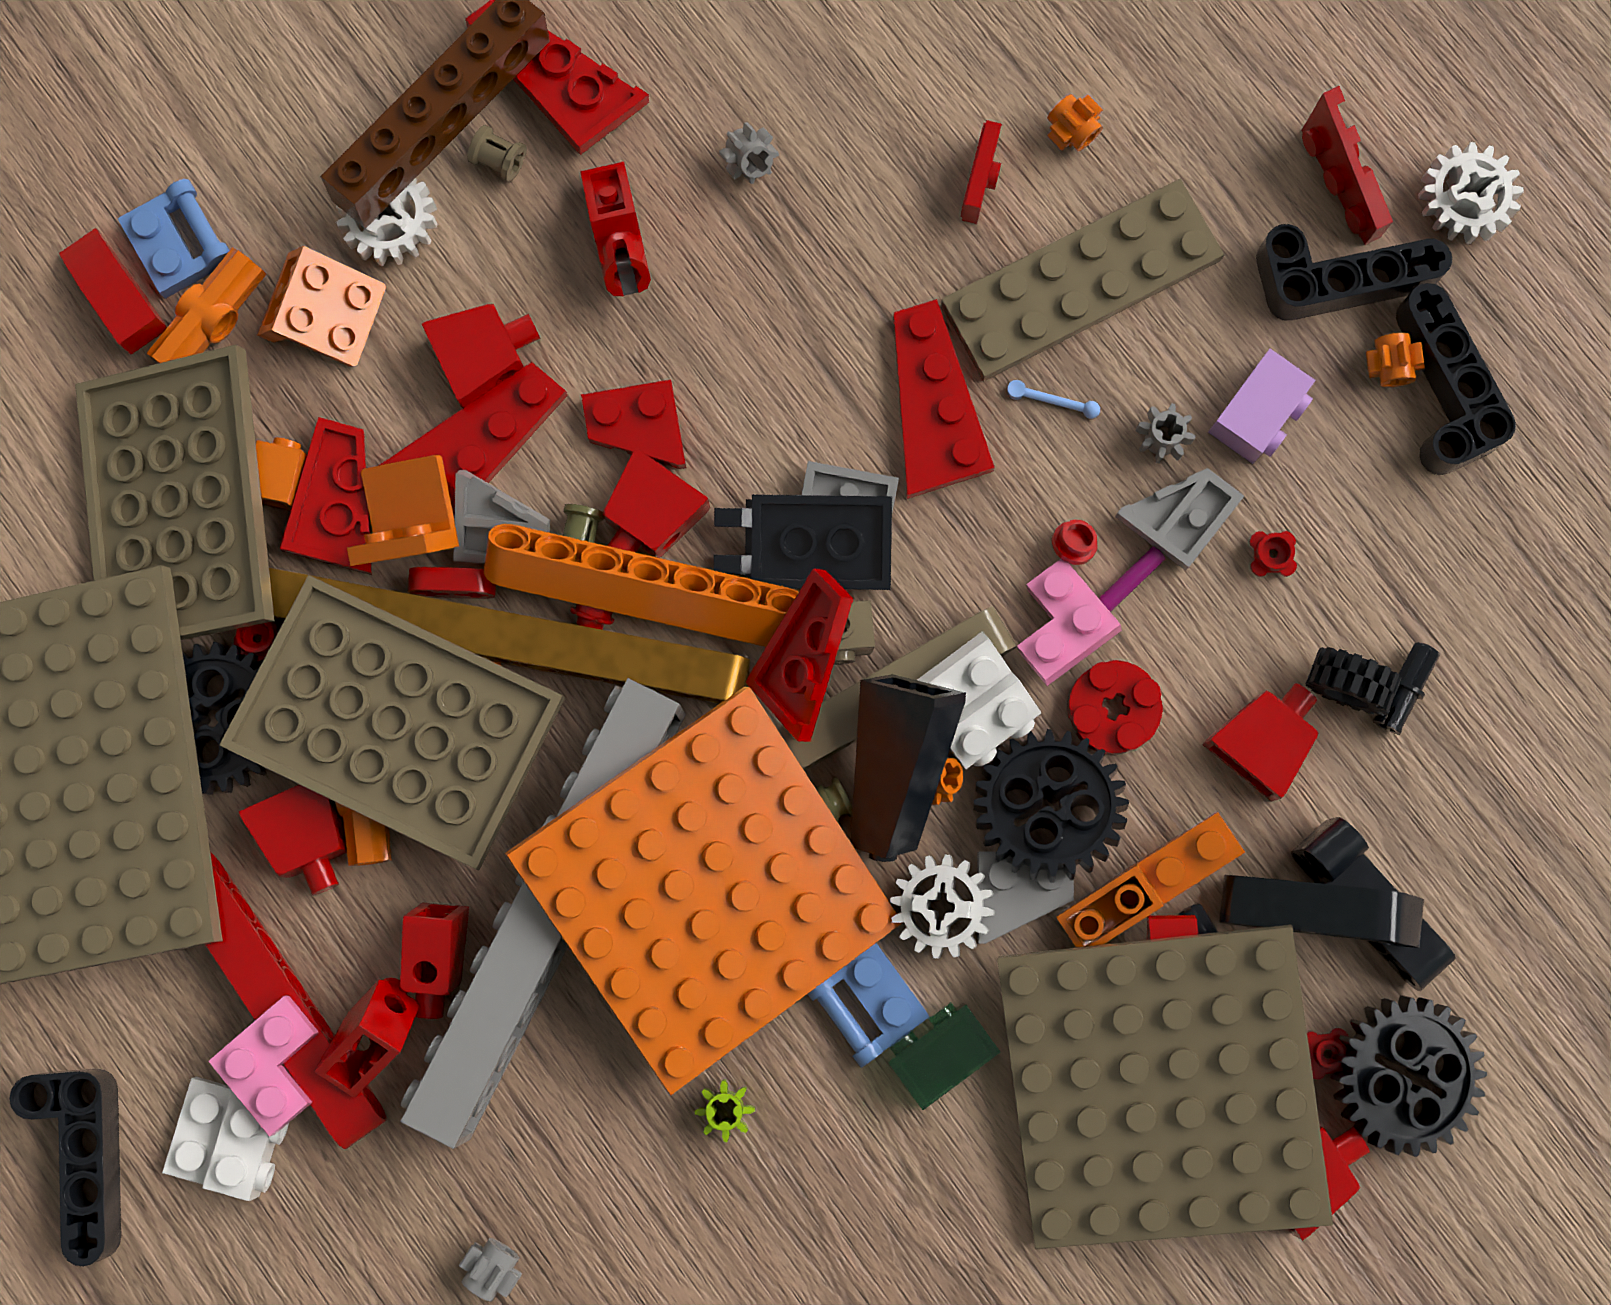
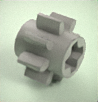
M745 122L743 128L726 133L728 137L726 148L719 150V154L728 162L726 170L734 179L740 177L743 173V176L749 183L754 184L755 178L772 173L773 158L779 156V152L770 144L773 137L764 127L756 132L748 122Z
M1173 403L1167 411L1161 413L1152 406L1147 412L1151 423L1139 422L1136 427V432L1145 435V441L1139 448L1140 452L1149 449V451L1156 455V463H1160L1162 458L1169 454L1177 461L1180 460L1184 455L1180 443L1190 445L1196 437L1194 434L1186 432L1187 425L1192 416L1182 417L1179 413L1175 412L1176 406ZM1161 426L1169 428L1168 435L1172 437L1170 441L1162 439L1163 433L1159 430Z
M489 1238L484 1247L475 1242L459 1264V1267L468 1271L462 1280V1284L473 1294L486 1301L492 1302L497 1293L507 1297L522 1275L520 1271L514 1268L520 1257L511 1248L496 1239Z

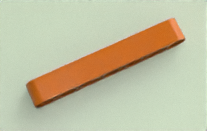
M513 524L497 525L488 533L484 575L487 580L495 585L764 647L768 645L799 593L788 587Z

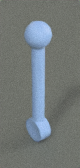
M1020 380L1011 381L1007 388V394L1013 400L1027 397L1083 412L1084 416L1089 419L1096 418L1100 414V406L1095 401L1082 403L1026 388L1025 384Z

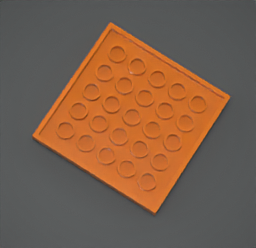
M746 686L504 853L670 1095L693 1080L902 924L892 922L891 918L897 914L755 694L750 687Z

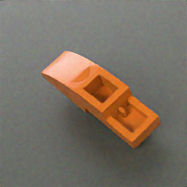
M1217 811L1127 868L1063 911L1056 918L1075 947L1103 945L1162 908L1168 901L1244 854L1245 850Z

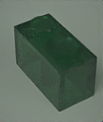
M952 1002L947 1003L928 1018L933 1026L918 1037L912 1030L889 1047L894 1055L888 1058L887 1062L922 1110L926 1109L1001 1053L964 1003L957 1008L954 1007Z

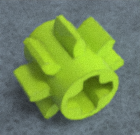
M727 1079L722 1080L720 1092L716 1094L710 1089L704 1088L702 1094L709 1103L707 1107H699L695 1110V1115L706 1116L709 1122L703 1133L707 1135L714 1128L722 1131L724 1142H728L730 1130L735 1127L741 1132L746 1133L749 1128L741 1118L743 1114H751L756 1110V1107L753 1105H744L741 1099L745 1095L747 1088L744 1086L736 1093L729 1091ZM718 1099L720 1102L725 1103L729 1099L733 1100L736 1103L733 1113L737 1119L732 1121L726 1117L721 1122L717 1120L714 1115L718 1108L714 1101Z

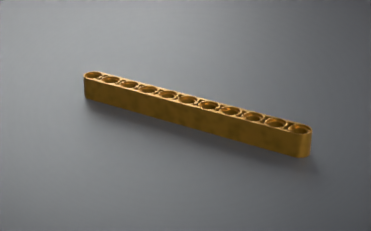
M269 568L274 621L284 622L308 575ZM312 576L492 662H501L503 664L624 686L627 678L658 693L717 704L722 703L745 687V681L748 678L751 660L739 655Z

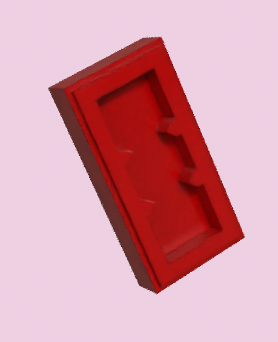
M989 120L983 123L960 216L962 221L977 224L986 188L995 190L1002 163L993 160L1001 131V123Z

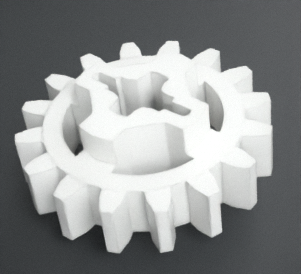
M1470 142L1462 153L1460 148L1454 145L1445 156L1439 154L1431 164L1432 169L1429 168L1421 179L1426 186L1420 191L1418 198L1430 202L1422 211L1423 216H1436L1437 220L1432 227L1435 231L1443 226L1449 228L1448 239L1451 241L1458 233H1464L1466 244H1471L1478 237V234H1480L1484 241L1490 240L1496 233V230L1502 232L1512 222L1510 218L1520 210L1521 205L1515 202V200L1523 193V187L1512 185V182L1520 173L1518 170L1507 172L1504 166L1507 164L1509 157L1505 155L1498 160L1492 157L1494 153L1493 146L1489 145L1483 153H1478L1476 143ZM1448 174L1449 179L1446 182L1449 189L1448 191L1443 192L1445 176ZM1498 194V204L1495 212L1493 213L1492 209L1496 205L1493 200V195Z
M415 178L380 213L383 216L381 218L378 216L366 229L364 228L363 232L360 230L359 223L336 205L339 213L344 216V218L336 221L337 226L342 233H346L343 239L350 249L358 247L357 253L365 261L374 253V258L380 266H384L387 256H393L398 265L403 262L402 253L408 251L415 258L419 256L415 245L418 242L429 245L431 239L425 230L437 228L438 224L434 216L429 214L437 210L433 198L427 197L430 192L424 182L416 184L417 180ZM411 199L415 203V219L411 218L408 213L412 207L410 204Z
M945 854L942 865L938 866L932 856H926V869L921 871L920 868L911 864L908 866V869L913 878L910 881L897 879L896 884L904 892L902 896L891 897L890 902L901 906V913L896 914L891 919L893 923H905L907 928L900 935L902 940L912 938L913 936L918 939L914 951L921 953L929 945L932 946L933 958L939 959L943 953V948L948 947L953 958L960 956L959 944L964 942L966 946L974 949L977 947V944L972 935L975 932L988 934L989 929L981 921L983 916H994L995 910L984 907L983 900L992 897L993 891L980 890L978 885L985 876L980 872L970 877L967 874L970 869V862L964 860L958 868H954L951 855ZM937 875L932 889L924 895L914 894L917 887L924 880ZM955 877L967 885L972 893L974 902L964 901L955 890ZM941 893H947V901L954 903L955 909L954 912L946 913L944 920L941 921L938 919V911L931 910L932 900H940ZM912 911L921 912L929 922L930 936L918 927L913 918ZM960 918L972 919L962 933L948 939L951 925Z

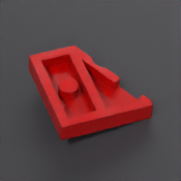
M671 379L581 395L590 443L609 449H621L629 455H632L635 449L638 448L652 459L669 463L674 468H687Z

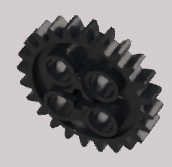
M213 642L210 654H208L204 646L198 643L194 644L192 658L186 653H182L202 793L213 795L216 783H218L222 792L232 793L233 779L240 785L248 787L251 785L249 771L252 770L263 776L267 774L265 767L219 745L259 670L257 668L259 661H257L258 656L250 652L243 658L241 648L236 645H232L226 654L224 645L219 642ZM221 674L224 678L223 689L218 695L210 697L207 692L208 682L212 677ZM244 689V696L234 700L238 695V691ZM211 710L217 711L215 718L218 724L215 727L209 726L211 718L208 714ZM216 740L219 745L218 756L212 762L205 763L202 757L203 747L209 741Z
M1047 729L1045 739L1041 742H1038L1035 735L1030 731L1027 734L1026 745L1023 747L1014 738L1010 739V755L996 749L997 753L994 760L998 767L990 764L983 765L982 774L989 781L982 780L976 782L975 792L984 797L974 800L973 810L986 813L976 819V828L980 830L990 829L984 836V846L999 844L995 859L999 862L1011 856L1013 858L1011 872L1013 873L1020 870L1024 864L1030 866V880H1034L1037 877L1040 869L1047 871L1050 883H1054L1057 870L1061 869L1064 870L1070 880H1074L1076 865L1078 864L1086 872L1091 873L1094 867L1092 856L1106 862L1109 857V851L1104 844L1117 847L1121 837L1113 829L1121 830L1126 827L1127 818L1118 813L1128 809L1129 800L1116 797L1124 792L1126 783L1122 780L1111 781L1117 772V764H1109L1103 767L1101 764L1105 756V750L1101 749L1092 755L1087 752L1089 746L1088 738L1082 740L1078 746L1071 745L1072 736L1070 731L1065 733L1061 742L1054 740L1051 729ZM1061 767L1066 769L1071 777L1066 781L1056 782L1050 779L1046 772L1050 768ZM1080 784L1087 786L1086 790H1079L1070 794ZM1021 789L1030 796V800L1025 804L1017 805L1011 803L1005 795L1011 790ZM1047 799L1051 804L1060 801L1058 811H1054L1050 806L1042 809L1043 800ZM1080 805L1087 806L1095 812L1096 817L1090 821H1080L1072 815L1071 810ZM1032 815L1027 823L1017 827L1014 825V821L1022 820ZM1045 828L1054 834L1055 840L1046 845L1039 844L1031 838L1030 833L1035 829Z
M1400 995L1398 1004L1390 999H1381L1382 1012L1372 1007H1365L1364 1010L1368 1022L1364 1023L1351 1019L1350 1024L1356 1034L1353 1038L1340 1035L1339 1040L1348 1048L1346 1054H1333L1332 1057L1335 1061L1343 1064V1071L1331 1074V1079L1344 1085L1343 1089L1333 1095L1334 1099L1343 1103H1349L1341 1112L1342 1118L1352 1122L1356 1121L1353 1127L1361 1136H1368L1367 1143L1380 1149L1384 1146L1386 1151L1395 1155H1399L1403 1149L1404 1153L1418 1157L1420 1147L1433 1154L1437 1153V1139L1449 1145L1454 1144L1451 1129L1454 1127L1467 1132L1469 1129L1462 1117L1465 1113L1476 1116L1479 1114V1111L1470 1103L1472 1097H1485V1092L1475 1087V1080L1486 1077L1487 1072L1474 1067V1063L1485 1055L1482 1051L1469 1048L1476 1040L1477 1035L1465 1030L1461 1031L1466 1020L1458 1016H1450L1451 1008L1440 1004L1434 1006L1433 1000L1418 997L1417 1001H1415L1412 997ZM1403 1033L1404 1045L1399 1052H1396V1039ZM1379 1053L1386 1060L1406 1067L1409 1073L1441 1088L1443 1095L1438 1097L1432 1091L1412 1084L1409 1078L1377 1063L1375 1055ZM1442 1056L1444 1061L1443 1068L1436 1075L1435 1065L1439 1057ZM1382 1076V1090L1379 1094L1374 1095V1083L1378 1077ZM1421 1099L1422 1110L1414 1118V1106Z

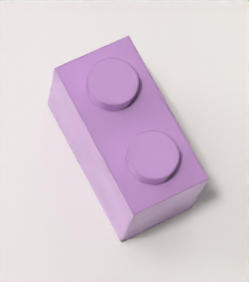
M1269 349L1208 433L1252 464L1262 453L1271 457L1287 435L1280 430L1289 417L1297 421L1313 400L1306 393L1316 380L1272 349Z

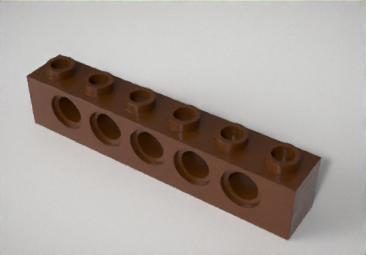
M495 0L320 176L331 201L366 229L550 42L545 13L529 0Z

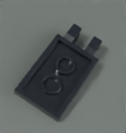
M752 494V499H746V508H714V527H745V555H714V571L727 574H745V578L791 589H801L813 569L826 570L844 589L891 590L892 496Z

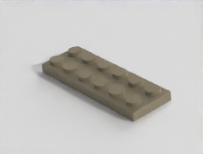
M1180 178L942 298L941 306L984 382L1220 262L1224 257V253Z

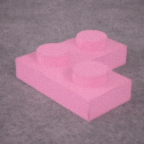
M1062 559L1026 584L1028 592L1052 620L1017 645L1019 653L1046 686L1122 631L1118 620L1071 565Z
M283 996L208 1061L269 1137L279 1132L312 1103L282 1066L283 1063L319 1033L290 996Z

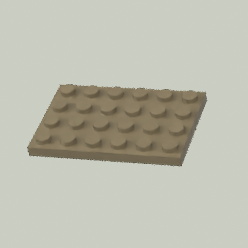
M232 345L75 384L93 580L160 565L171 568L181 640L274 621L246 349Z
M308 575L219 745L467 866L480 870L565 697Z

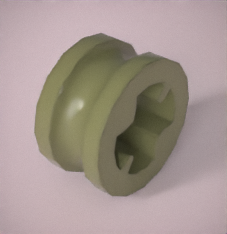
M837 777L832 779V784L829 787H823L822 785L816 787L819 795L838 823L842 815L852 817V805Z

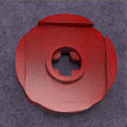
M1119 660L1099 662L1084 672L1072 686L1067 701L1068 716L1071 719L1072 727L1077 732L1078 738L1081 741L1085 738L1089 739L1088 747L1094 751L1104 749L1107 755H1118L1133 751L1150 740L1160 725L1163 713L1161 689L1158 683L1137 665ZM1117 695L1123 699L1122 705L1127 707V714H1119L1115 720H1111L1107 717L1108 709L1103 707L1102 703L1104 699L1112 700Z

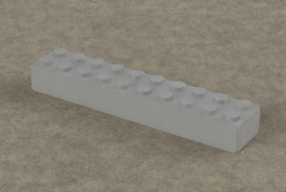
M627 678L623 688L616 685L604 707V711L609 713L601 731L594 728L585 742L582 754L587 756L579 774L572 771L562 787L560 797L565 799L557 816L673 737L686 716L681 705ZM550 814L544 822L543 826H545L547 823H549L556 817ZM519 874L515 884L520 886V889L513 903L505 902L494 920L492 928L498 930L491 946L489 948L482 946L471 965L470 972L475 974V977L467 992L460 990L448 1010L447 1017L453 1020L444 1036L438 1034L426 1052L424 1061L430 1065L421 1081L415 1079L411 1083L401 1102V1107L407 1110L400 1122L452 1149L471 1140L568 948Z

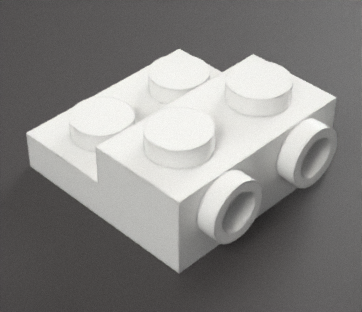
M983 632L979 633L917 679L918 681L966 692L965 705L950 751L965 769L971 765L983 766L989 763L997 753L996 747L1010 736L1012 738H1020L1028 734L1034 727L1035 722L1033 719L1041 714V711L1023 684L1012 673L991 640Z
M200 1077L191 1078L162 1173L203 1184V1189L251 1201L259 1197L261 1192L265 1193L271 1184L275 1171V1164L270 1163L275 1144L280 1145L283 1141L289 1123L275 1135L269 1137L228 1085Z

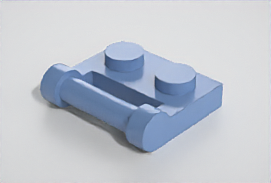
M188 179L172 183L163 194L117 218L155 287L165 299L211 274L230 251L226 243L218 240L195 199L197 192ZM179 208L204 250L202 255L195 259L169 215Z
M877 943L808 993L812 1001L815 999L819 1001L855 1051L852 1057L860 1068L871 1062L884 1050L930 1017ZM842 979L845 980L882 1031L872 1041H870L832 988Z

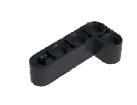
M1281 224L1274 227L1258 249L1256 262L1270 312L1275 317L1288 321L1408 296L1413 289L1421 284H1436L1450 269L1452 253L1449 247L1442 241L1423 239L1313 263L1304 233L1298 227L1291 224ZM1272 245L1284 246L1289 251L1290 258L1277 256L1272 249ZM1420 261L1421 265L1415 266L1417 262ZM1378 268L1383 270L1388 275L1389 282L1379 281L1374 276L1372 269ZM1328 278L1339 279L1345 286V292H1339L1330 287ZM1292 287L1300 293L1302 301H1293L1287 298L1283 288Z
M1425 283L1417 286L1399 305L1396 311V320L1401 332L1410 334L1411 344L1422 343L1425 369H1422L1450 421V423L1441 427L1423 442L1419 454L1421 464L1427 471L1437 475H1444L1491 454L1512 438L1516 422L1449 295L1437 284ZM1435 326L1438 327L1432 333H1429ZM1436 342L1446 344L1451 349L1452 358L1441 355L1437 350ZM1458 382H1464L1472 388L1473 398H1467L1462 395L1458 388ZM1480 422H1486L1492 426L1495 432V439L1488 438L1481 432ZM1439 441H1445L1453 447L1455 452L1454 459L1448 458L1440 452Z
M1341 817L1325 820L1291 851L1293 859L1314 883L1398 892L1364 855L1369 846L1362 835ZM1423 918L1420 948L1368 941L1400 977L1417 991H1422L1456 959L1451 948Z
M1224 875L1219 922L1253 928L1292 925L1293 932L1351 938L1387 945L1420 948L1424 899L1407 893L1382 889Z
M102 1069L47 1072L22 1077L14 1084L10 1092V1105L15 1114L23 1119L31 1120L58 1118L62 1254L68 1262L75 1266L84 1267L111 1256L116 1252L121 1241L117 1082L111 1073ZM86 1080L92 1082L96 1090L95 1099L91 1104L86 1103L81 1095V1088ZM38 1084L43 1085L47 1091V1102L42 1108L36 1104L33 1096L34 1089ZM86 1129L91 1130L97 1139L96 1149L93 1153L86 1151L82 1144V1137ZM87 1178L94 1181L98 1189L97 1199L94 1203L87 1200L83 1193V1186ZM94 1212L98 1213V1218L96 1219L95 1216L88 1219L84 1218V1215ZM86 1234L90 1238H97V1247L93 1243L86 1242Z

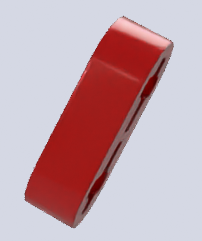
M449 567L409 568V594L424 597L490 599L496 595V585L486 579L484 569Z

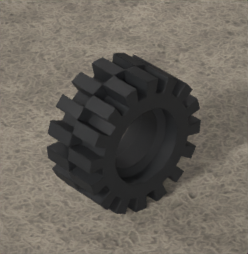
M1321 647L1317 652L1305 684L1314 693L1321 694L1325 699L1337 701V704L1350 706L1357 711L1363 710L1368 714L1374 715L1375 713L1384 716L1390 710L1401 677H1399L1397 672L1391 671V668L1378 665V662L1375 660L1364 659L1362 655L1356 653L1352 655L1342 649L1337 651L1331 647Z

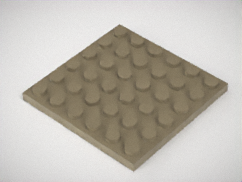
M1292 925L998 956L999 977L1035 1249L1333 1225Z

